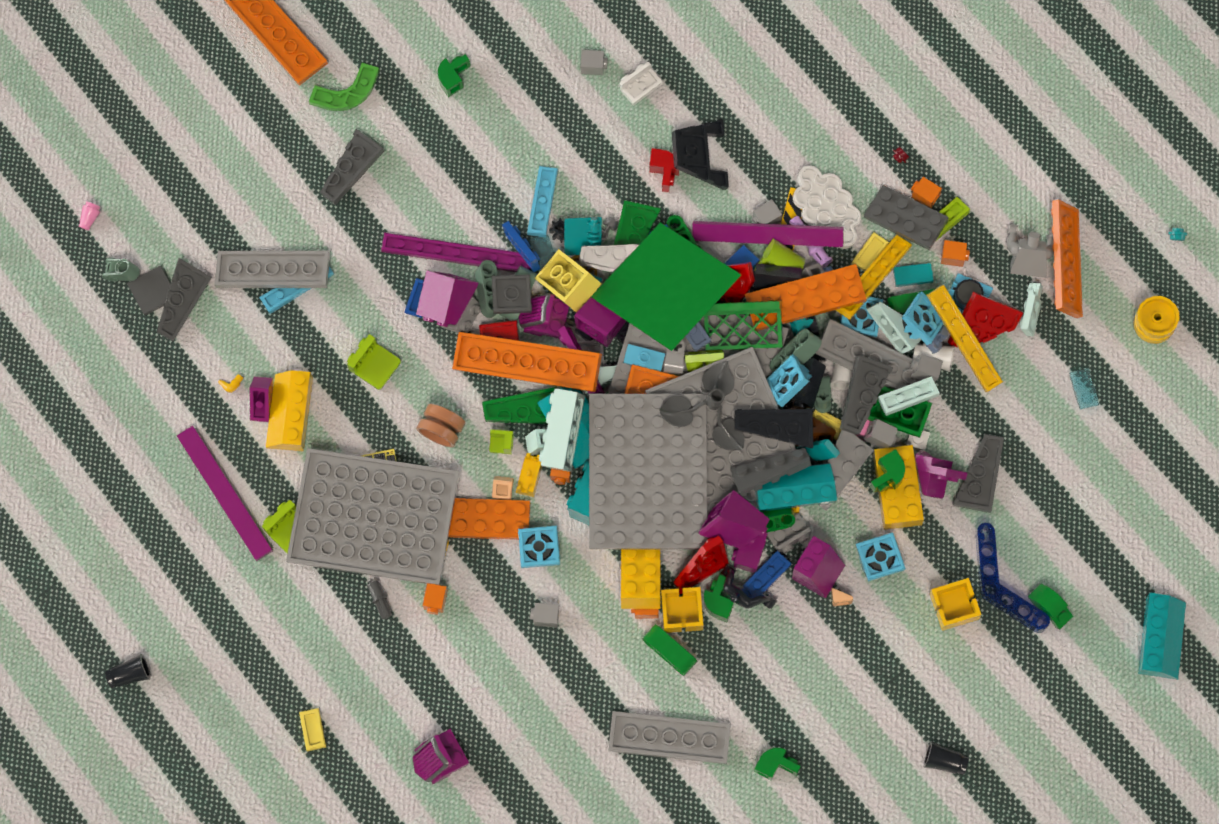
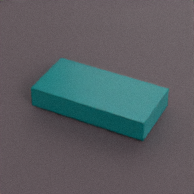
M931 263L901 266L893 269L895 287L928 284L934 281Z
M829 439L813 442V449L803 447L814 461L836 458L840 454Z

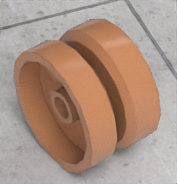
M428 404L424 411L426 419L419 421L416 430L435 443L453 448L458 440L456 433L462 432L466 424L465 421L446 408L435 404Z

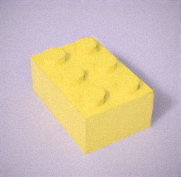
M559 249L535 277L540 284L576 313L601 285L588 271Z

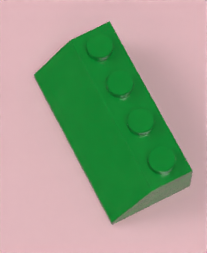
M883 387L878 397L894 390ZM877 399L870 410L867 420L874 421L878 419L897 428L898 431L920 438L932 403L924 401L886 416Z

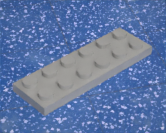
M218 251L214 286L216 288H327L330 252Z
M831 319L827 322L821 338V347L816 354L853 371L856 357L859 355L891 366L893 370L888 375L884 387L893 390L919 381L911 378L912 370L910 366L914 359Z
M613 711L608 752L727 764L731 724Z

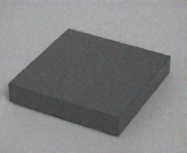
M158 266L137 277L134 281L128 282L127 285L144 316L164 306L170 282L161 266Z
M530 274L492 276L493 314L532 312Z

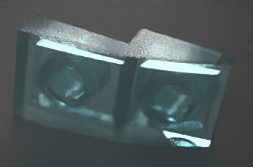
M548 235L546 237L530 239L532 250L536 251L540 258V261H538L540 266L539 272L554 255Z
M1089 368L1070 372L1069 376L1079 409L1098 406V398L1095 386L1093 387Z

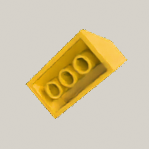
M290 370L275 374L266 448L304 451L313 384L311 372Z

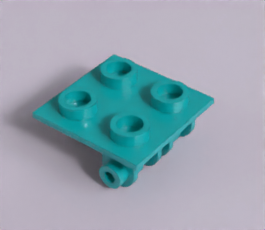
M602 217L564 218V254L580 255L582 246L601 245Z

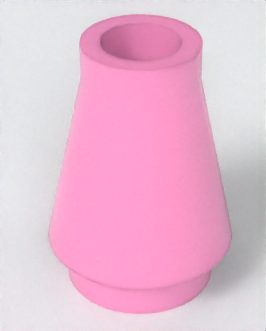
M86 201L82 207L78 227L89 231L100 214V206Z

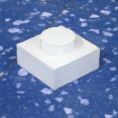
M923 431L920 438L909 434L906 446L913 445V449L925 451L930 432Z

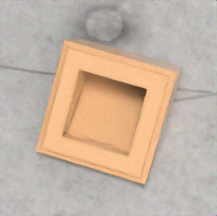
M495 476L493 479L492 498L511 500L514 478Z
M831 588L833 606L852 604L853 596Z

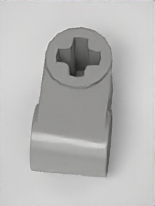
M683 339L679 343L681 348H678L677 351H674V349L671 351L666 348L663 366L664 373L683 374L685 351Z

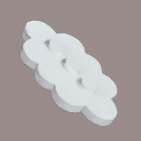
M814 166L803 167L797 175L799 187L793 194L794 204L802 209V220L811 226L844 227V246L839 248L848 249L852 247L857 240V233L854 228L861 221L860 211L852 205V195L849 191L842 189V181L837 175L832 173L822 175L819 169Z

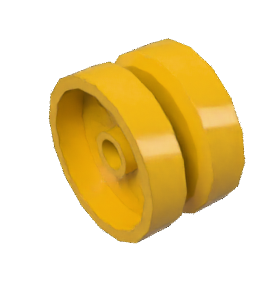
M1152 296L1145 299L1140 304L1134 317L1136 334L1143 341L1152 344L1167 341L1173 335L1179 322L1177 306L1170 299L1163 296Z

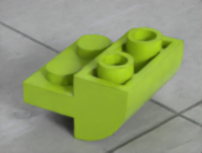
M773 238L763 252L764 256L758 263L803 269L805 258Z

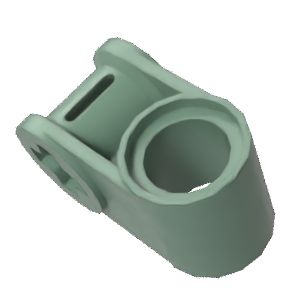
M107 258L105 261L107 265L102 278L114 282L134 281L139 276L140 269L127 259Z
M823 376L814 403V408L819 413H827L831 409L830 376Z

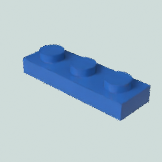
M509 221L502 224L508 240L532 271H538L540 269L538 263L540 258L536 251L532 252L530 250L528 241L520 237V231L516 226H512Z
M776 551L743 587L751 593L752 598L763 595L786 572L791 563Z

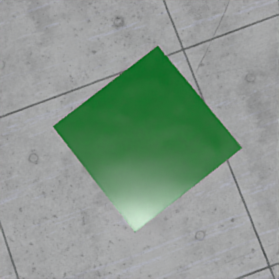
M660 222L591 297L672 351L737 281L741 274Z

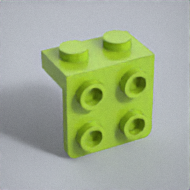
M369 334L367 338L364 337L360 341L358 350L348 357L347 366L350 372L377 390H381L401 364V360L377 344L376 338Z
M291 500L281 503L277 508L278 511L273 516L269 515L262 525L263 530L287 554L296 511V505Z

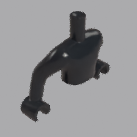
M727 563L721 573L726 577L723 586L724 593L730 598L731 602L746 609L763 603L764 606L772 609L778 600L773 599L770 594L752 598L751 593L746 588L732 584L737 570L731 568Z

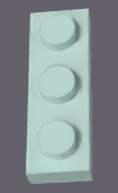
M931 376L878 397V401L887 416L935 398L940 393Z

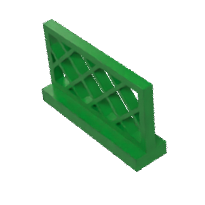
M782 300L715 303L704 315L705 332L709 338L716 333L722 339V342L718 346H710L709 343L706 345V350L748 349L751 347L753 349L782 348ZM760 313H766L763 317L759 315ZM769 313H777V322L773 326L764 319ZM735 314L741 321L733 328L726 319L730 315ZM749 314H755L760 319L754 327L745 320ZM709 315H716L722 320L716 328L709 324ZM762 321L770 328L764 336L755 329ZM742 322L751 329L745 337L736 330ZM723 323L732 330L725 338L717 331ZM752 331L761 338L757 344H751L746 340ZM771 331H774L778 335V343L771 344L765 337ZM733 332L742 339L737 345H732L727 340ZM744 341V342L747 343L748 345H740V344Z

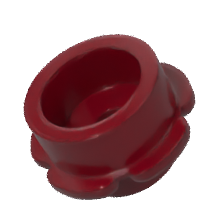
M900 147L896 150L893 149L895 153L893 158L898 163L902 161L906 163L909 156Z

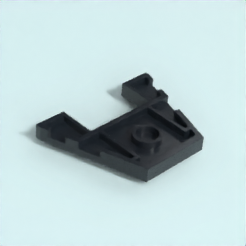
M723 119L711 123L707 122L699 126L694 125L674 130L672 132V146L675 169L722 190H726L729 188L728 172L710 170L708 136L722 138L725 135Z

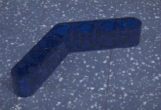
M990 523L980 524L975 537L981 597L1032 631L1043 633L1050 624L1049 616L999 584L995 529ZM983 530H986V533H989L986 539L987 542H984L985 535L984 533H982ZM982 549H989L992 555L985 556L982 553ZM986 567L991 568L993 574L986 575L983 569ZM990 586L995 590V593L988 594L985 588ZM1008 597L1012 604L1005 605L1002 602V598ZM1025 608L1028 611V615L1022 616L1019 614L1018 609ZM1032 613H1033V614H1034V617H1033L1032 620L1030 621L1029 619H1030V617L1032 616ZM1040 619L1043 620V623L1040 626H1038V621Z

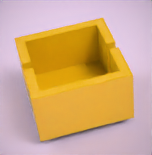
M969 578L931 589L929 595L935 611L938 610L936 615L942 631L980 619L981 612L976 598L973 599L974 592Z
M700 587L683 588V596L679 597V589L661 590L663 624L666 633L682 632V628H685L686 632L703 630Z

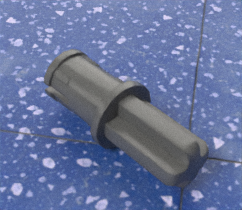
M373 581L369 583L367 587L373 598L372 603L376 605L381 619L391 617L392 613L386 601L387 596L383 594L379 582Z

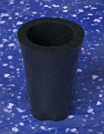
M142 654L105 671L106 680L111 689L151 679L148 664Z
M931 741L926 752L924 768L964 775L968 766L969 756L962 755L960 752L953 751Z

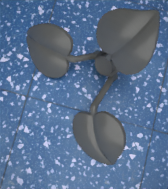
M727 362L712 366L703 375L702 386L705 390L711 392L701 403L690 408L691 405L687 398L676 395L670 397L659 410L662 418L669 424L676 427H685L693 421L691 412H694L704 404L711 409L717 408V423L719 426L712 433L715 444L725 450H742L744 448L743 432L734 430V420L726 419L721 423V409L723 408L721 403L724 401L725 396L730 394L734 388V379Z

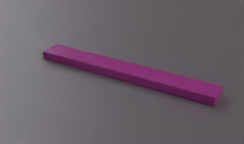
M693 221L692 223L695 241L769 244L774 238L783 245L844 246V227Z
M384 232L381 252L477 267L483 261L490 260L496 265L497 270L517 272L520 266L530 270V267L518 252Z
M191 426L178 434L179 441L256 562L273 552L195 428Z

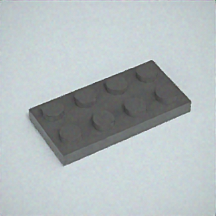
M884 185L864 214L865 219L929 251L949 221L947 216Z

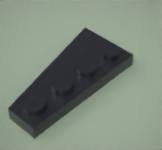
M812 409L734 410V430L813 449Z

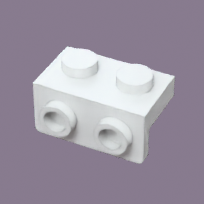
M647 62L640 64L635 69V72L625 75L620 80V91L634 106L663 85V81L652 70L651 64Z

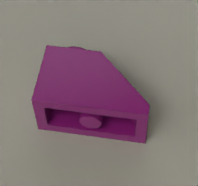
M254 376L249 387L250 421L269 422L273 378Z
M765 532L762 537L757 536L750 546L747 544L742 549H734L731 560L734 561L735 568L752 573L757 572L768 533Z

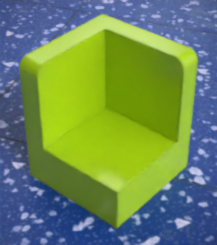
M490 429L489 452L512 455L513 431Z

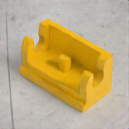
M526 453L516 493L535 497L542 470L539 455L534 457L530 453Z

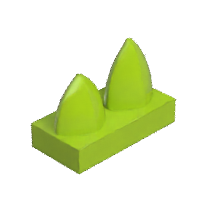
M723 350L684 352V361L688 372L702 368L703 362L709 365L724 359Z

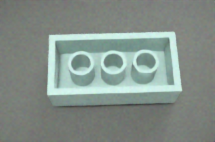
M555 389L554 393H551V411L547 413L546 417L548 428L543 434L544 450H541L539 455L541 466L568 472L572 471L585 400L584 395L561 389Z

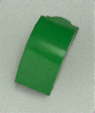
M466 54L457 56L452 60V63H449L445 58L438 67L439 83L448 97L464 88L462 79L458 74L471 67L470 60Z
M895 449L881 457L878 461V465L884 474L871 481L870 488L874 493L878 490L883 492L890 487V483L894 489L898 488L902 483L905 474V464Z
M719 575L718 580L714 579L710 590L713 592L704 591V606L712 617L727 623L734 607V602L721 596L726 577Z
M1042 583L1028 596L1035 608L1046 614L1055 628L1059 630L1073 617L1067 608L1068 604L1063 598Z
M772 748L761 755L754 768V772L772 781L778 768L797 776L801 766L798 765L799 762L791 757L784 758L786 749Z

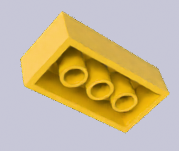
M913 445L874 449L873 461L876 478L884 474L878 465L879 459L895 449L905 464V474L898 488L894 489L890 483V487L883 492L878 490L883 530L920 526L923 524L924 517Z
M621 549V609H660L661 549Z

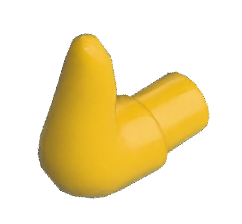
M237 374L231 383L219 380L218 383L225 391L231 393L240 386L244 378Z

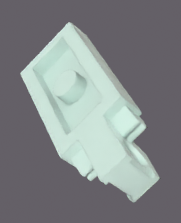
M1029 283L1027 289L1028 298L1024 303V316L1020 320V328L1026 336L1033 337L1035 334L1042 303L1040 300L1043 288L1041 283Z

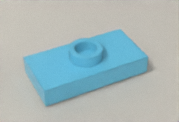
M628 344L623 363L661 372L665 353Z

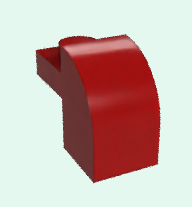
M652 148L649 172L663 174L662 192H669L670 186H674L675 175L679 176V170L674 168L673 154L667 150Z

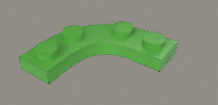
M361 63L355 81L345 90L333 91L314 86L309 99V105L331 111H345L360 105L371 94L380 69Z

